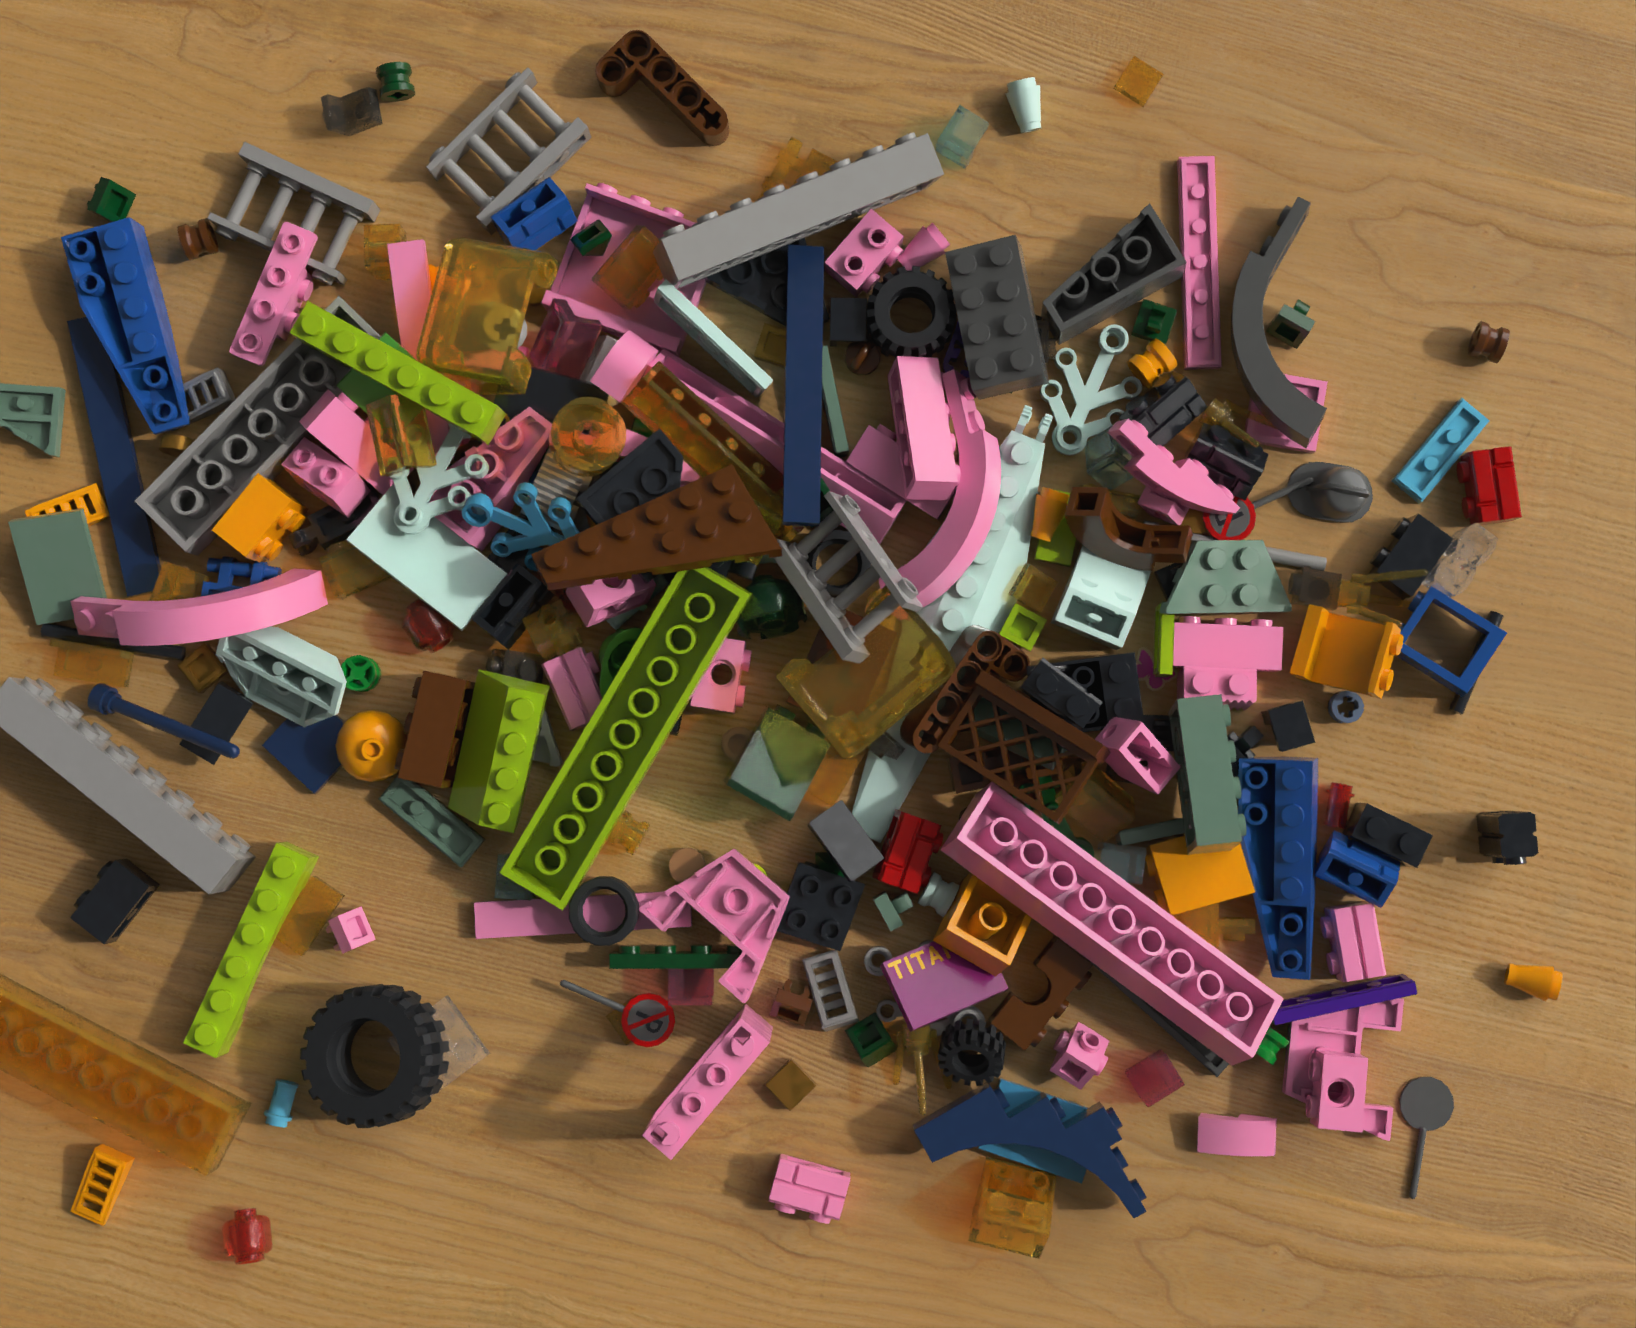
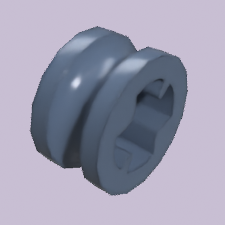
M1338 692L1328 702L1330 716L1339 723L1357 721L1364 711L1362 698L1354 692ZM1343 697L1348 698V703L1353 702L1354 710H1350L1348 713L1349 717H1344V712H1338L1337 705L1343 703Z

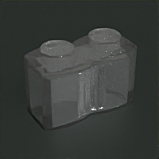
M1478 523L1462 528L1451 536L1453 541L1425 578L1422 585L1428 589L1432 586L1448 597H1453L1462 593L1471 584L1476 573V567L1490 558L1498 540L1495 535Z

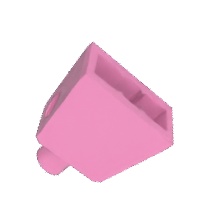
M1114 717L1095 738V740L1102 743L1111 752L1105 761L1120 777L1157 795L1180 769V765L1141 721ZM1148 761V765L1146 767L1141 765L1139 762Z

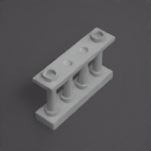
M526 68L522 73H515L507 81L506 89L446 148L444 146L438 148L431 155L430 163L426 166L436 181L446 173L480 207V213L476 218L490 235L497 231L490 218L492 215L548 177L551 178L592 138L588 126L579 117L572 123H565L532 90L537 81L529 68ZM521 99L556 133V139L547 148L544 146L539 147L507 115ZM495 124L530 157V164L521 173L519 171L514 172L481 139ZM470 149L505 182V189L496 198L494 196L489 197L456 164Z
M244 142L238 155L247 163L246 169L249 171L226 219L210 212L207 219L217 227L215 232L234 242L237 237L242 238L271 252L275 241L271 240L293 193H298L301 188L311 193L310 198L312 199L311 205L300 225L301 228L314 233L325 207H330L331 203L344 208L342 213L345 215L322 263L309 258L305 268L313 271L312 277L324 284L331 286L333 281L345 285L346 277L335 268L357 222H362L363 218L375 222L380 208L373 200ZM267 174L279 178L278 183L281 186L257 234L239 224L261 178H266Z
M829 491L824 497L834 511L819 524V527H815L799 543H790L777 539L782 548V556L774 557V559L841 659L860 664L870 655L863 644L865 642L864 637L899 606L919 612L923 606L916 597L919 594L916 587L907 578L901 576L859 516L860 507L848 495L842 496ZM843 523L853 538L817 571L812 569L807 562L809 558L808 553ZM862 550L872 566L836 598L831 597L825 588L827 586L826 581ZM881 577L891 594L855 626L850 625L844 616L846 614L845 609Z

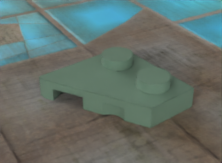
M0 383V426L33 444L50 456L60 458L66 390L61 387Z

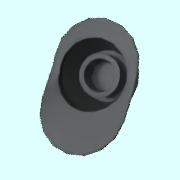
M1309 462L1298 467L1289 479L1287 486L1307 477L1313 478L1311 484L1288 494L1292 506L1299 513L1311 518L1340 523L1354 522L1362 518L1369 511L1373 500L1372 487L1368 478L1361 471L1349 466L1325 462Z

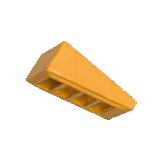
M97 483L25 510L26 516L30 517L55 513L60 509L62 511L72 510L71 504L76 503L78 509H84L88 527L110 518L107 502ZM90 497L96 513L90 514L84 498Z
M105 1144L95 1147L88 1161L70 1212L104 1226L135 1158ZM104 1163L116 1168L115 1173L113 1174L100 1168L101 1164ZM96 1175L111 1181L110 1187L96 1181ZM91 1187L107 1194L106 1198L103 1199L89 1193ZM85 1200L101 1206L100 1213L83 1206Z

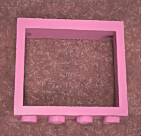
M745 1004L653 1113L642 1136L672 1160L770 1043L773 1026Z

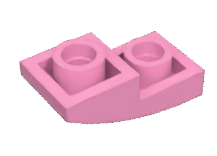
M1201 1113L1198 1117L1197 1152L1231 1156H1274L1276 1153L1277 1118L1240 1114L1237 1118Z

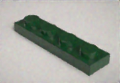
M707 944L691 945V951H676V945H655V951H640V945H619L618 951H613L609 955V969L730 968L741 955L742 950L735 944L727 945V951H712V945Z

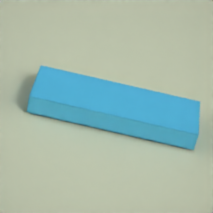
M1463 398L1459 399L1391 481L1418 504L1423 502L1490 420Z

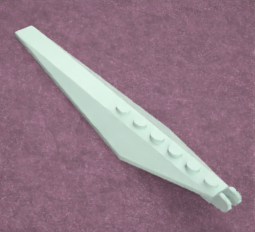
M1024 406L1015 430H1011L999 447L1001 456L1000 494L991 528L981 549L963 575L944 594L919 612L912 613L904 619L852 810L853 816L869 838L880 843L889 829L895 809H900L931 754L919 752L903 742L900 736V726L961 633L971 625H979L999 633L1013 605L1022 593L1031 539L1030 534L1033 526L1036 494H1038L1045 448L1043 441L1053 419V416L1047 413L1042 417L1035 439L1023 435V430L1026 424L1029 423L1032 415V407ZM985 636L977 644L978 651L985 645ZM965 666L958 671V681H960L966 673ZM945 696L938 701L937 711L944 707L946 703ZM929 716V718H928V720H930V721H932V722H933L934 719H935V718H933V717H931V716ZM922 730L919 733L920 737H922L924 734Z

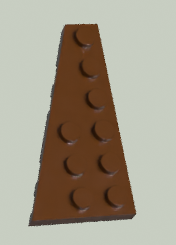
M731 464L531 555L549 591L590 585L599 579L618 577V580L631 579L633 574L652 572V575L706 568L710 567L712 563L735 560V563L747 562L749 557L769 555V558L781 557L782 548L734 466Z

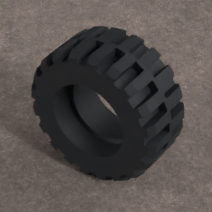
M383 984L354 987L344 990L343 994L334 995L326 1001L327 1008L318 1009L312 1016V1021L316 1024L315 1026L306 1027L303 1038L308 1040L307 1047L300 1050V1059L306 1060V1069L301 1070L303 1081L310 1080L312 1088L308 1092L313 1101L321 1099L323 1104L320 1106V1109L328 1116L338 1114L337 1122L351 1125L355 1123L357 1128H371L374 1126L381 1127L410 1118L415 1115L416 1111L424 1109L432 1102L430 1095L438 1093L443 1085L442 1080L438 1079L441 1074L447 1073L449 1062L443 1061V1053L450 1050L449 1040L442 1041L440 1033L446 1030L442 1020L435 1021L432 1015L435 1014L436 1010L430 1003L421 1004V995L414 991H404L402 986ZM367 1021H378L385 1025L393 1033L399 1045L400 1065L393 1082L382 1090H376L366 1085L356 1074L351 1060L353 1039L359 1028Z

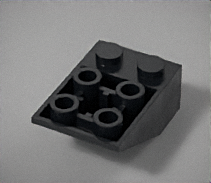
M1135 652L1051 663L1085 688L1087 693L1093 694L1103 702L1082 729V732L1103 730L1114 717L1137 720L1145 724ZM1036 665L1026 666L1027 677Z

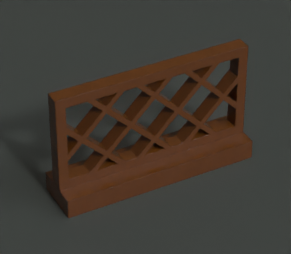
M982 670L974 681L977 684L976 688L938 744V747L1057 824H1060L1098 764L1101 763L1103 765L1111 752L1102 743ZM983 697L992 703L994 717L976 722L974 709ZM999 708L1008 714L1000 716ZM969 718V722H970V723H969V724H965V722H966L967 719ZM1014 719L1021 721L1024 736L1005 740L1002 722ZM996 724L999 742L980 747L977 728ZM1029 727L1038 733L1030 734ZM971 730L974 748L958 751L950 746L958 733ZM1047 737L1052 741L1054 755L1035 759L1032 741ZM1026 742L1029 761L1010 765L1007 747ZM1059 746L1069 752L1060 753ZM1001 749L1004 767L993 770L984 768L982 753ZM976 755L977 762L967 756ZM1077 756L1087 762L1079 776L1065 779L1062 760ZM1056 761L1059 780L1040 785L1036 766ZM1031 767L1034 786L1024 789L1014 787L1011 772ZM1006 774L1007 782L997 775ZM1073 784L1070 790L1068 791L1067 785ZM1061 787L1063 800L1057 810L1053 812L1044 806L1041 791ZM1036 793L1037 801L1027 794Z

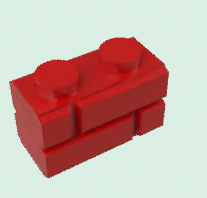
M1512 447L1471 451L1460 456L1461 462L1457 463L1456 471L1459 482L1465 485L1466 497L1462 499V512L1466 519H1470V526L1509 522L1522 518Z
M895 809L880 852L884 859L875 866L872 877L881 882L918 894L920 887L925 888L931 876V867H928L932 853H938L942 845L943 833H940L942 825Z

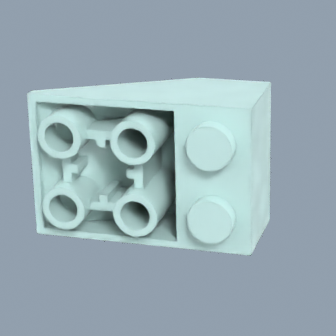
M1082 545L1051 623L1114 650L1121 649L1136 616L1151 571L1132 569L1112 563L1097 556Z

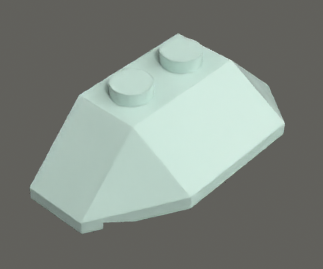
M270 626L248 633L219 638L215 655L221 663H225L231 677L245 697L303 727L339 713L347 681L336 656L279 627Z

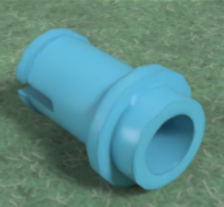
M276 1079L269 1110L264 1111L266 1124L285 1128L288 1121H292L293 1116L290 1115L299 1084L289 1080Z

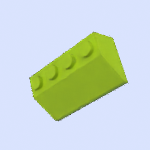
M481 669L478 670L448 808L477 825L510 833L515 832L522 812L550 686Z

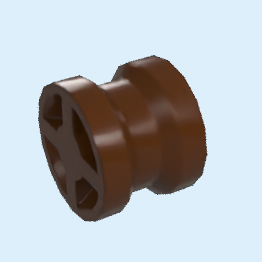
M207 218L199 220L197 225L189 226L184 224L178 226L180 243L189 260L197 259L201 253L214 254L219 252L216 235Z
M1480 321L1471 336L1468 355L1473 357L1482 355L1487 357L1489 362L1497 364L1506 350L1510 330L1503 327L1494 329L1488 323Z

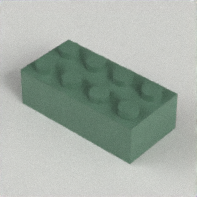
M1222 694L1177 699L1169 710L1168 715L1174 759L1180 765V769L1176 774L1187 855L1231 851L1242 842L1241 836H1246V821L1243 813L1238 814L1236 799H1241V785L1239 777H1233L1231 763L1236 762V750L1234 741H1228L1226 726L1231 725L1229 705L1223 704Z

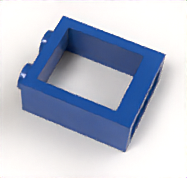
M1431 586L1426 594L1418 591L1407 609L1413 613L1406 624L1398 621L1396 624L1401 629L1400 634L1403 635L1402 649L1397 657L1463 697L1469 692L1507 632ZM1431 602L1486 635L1459 677L1404 644Z

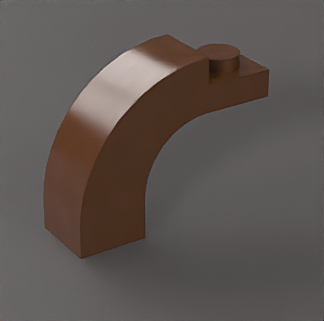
M1072 487L1064 516L1075 538L1092 553L1112 563L1145 571H1153L1155 562L1186 563L1193 536L1189 525H1151L1140 523L1124 516L1115 508L1107 487Z

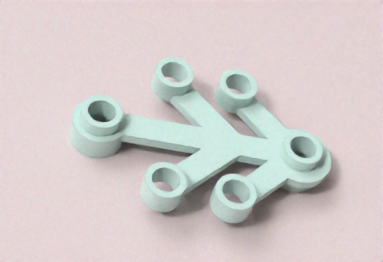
M1109 325L1101 332L1098 339L1101 351L1085 386L1076 365L1077 355L1074 350L1067 347L1062 348L1054 358L1056 367L1062 370L1076 404L1070 418L1061 399L1063 390L1058 381L1049 380V384L1042 385L1040 389V396L1045 402L1049 403L1057 424L1052 432V443L1061 454H1078L1086 446L1088 438L1111 429L1113 426L1110 422L1111 415L1117 414L1120 416L1124 413L1121 409H1113L1105 418L1084 424L1089 411L1122 398L1132 400L1141 393V381L1133 376L1125 378L1121 384L1098 392L1114 355L1120 354L1129 341L1127 331L1120 325ZM1108 336H1115L1119 341L1118 346H1108L1106 338ZM1064 353L1069 354L1072 358V363L1063 365L1059 360V356ZM1125 383H1134L1137 387L1136 393H1127L1124 389ZM1050 385L1056 387L1058 391L1057 396H1047L1045 388ZM1072 432L1076 437L1075 443L1067 444L1063 440V434Z
M448 423L450 430L432 464L425 447L426 435L419 426L410 425L402 432V440L411 450L421 482L415 495H413L407 479L409 474L408 464L400 457H391L385 463V472L394 481L400 504L394 511V522L403 533L409 535L421 533L427 528L432 517L455 509L462 511L467 498L471 496L469 491L462 486L453 487L449 491L448 497L432 502L429 501L436 490L470 478H483L489 471L488 462L479 454L470 455L466 459L465 464L446 470L462 439L472 437ZM412 433H419L417 441L409 442V436ZM475 462H482V468L479 471H471V467ZM396 464H402V470L397 474H392V468ZM464 493L465 500L462 503H455L456 495ZM411 510H416V517L411 521L406 520L407 513Z

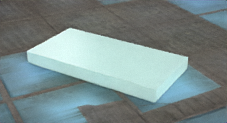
M667 279L663 281L657 288L654 303L754 397H759L773 382V379Z
M392 485L346 540L427 605L463 631L471 621L474 613L506 577L507 573L435 517L430 519L429 525L421 533L414 535L403 533L394 522V511L400 504L395 485ZM409 511L406 515V520H413L417 515V511Z

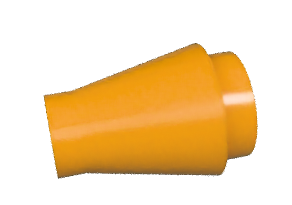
M1042 486L1040 495L1036 494L1033 527L1030 536L1051 542L1054 532L1065 515L1070 495Z
M1509 963L1505 973L1504 984L1513 986L1545 1002L1547 999L1557 1000L1562 984V972L1554 970L1553 966L1515 965Z

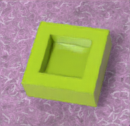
M1015 603L999 634L1009 642L1030 652L1047 619Z

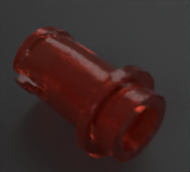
M1331 782L1330 789L1326 788L1329 797L1323 825L1346 829L1351 797H1355V794L1352 793L1353 786Z

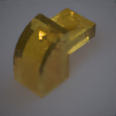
M1218 903L1177 914V918L1181 923L1216 949H1219V934H1223V940L1243 941L1245 940V934H1255V919L1250 917H1219Z

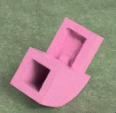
M628 330L609 351L590 382L618 402L629 398L659 350Z

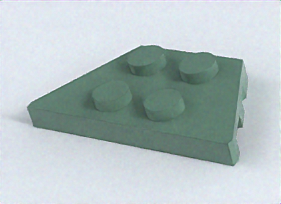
M1191 540L1187 561L1178 568L1172 581L1175 583L1168 601L1162 602L1160 607V613L1292 612L1291 603L1263 540Z

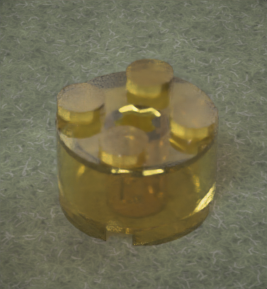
M580 397L570 401L557 413L549 431V448L558 466L564 471L581 477L596 476L607 471L619 458L626 442V427L623 418L607 402L596 397ZM583 430H589L590 436H596V439H593L590 445H586L583 439L578 438Z

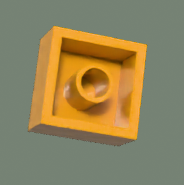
M257 473L213 527L212 531L246 558L259 563L266 562L267 560L273 561L284 547L282 542L288 534L298 531L305 523L306 517L304 515L309 509L276 482Z
M970 873L961 881L958 892L945 914L933 941L993 976H997L1011 965L1032 917Z

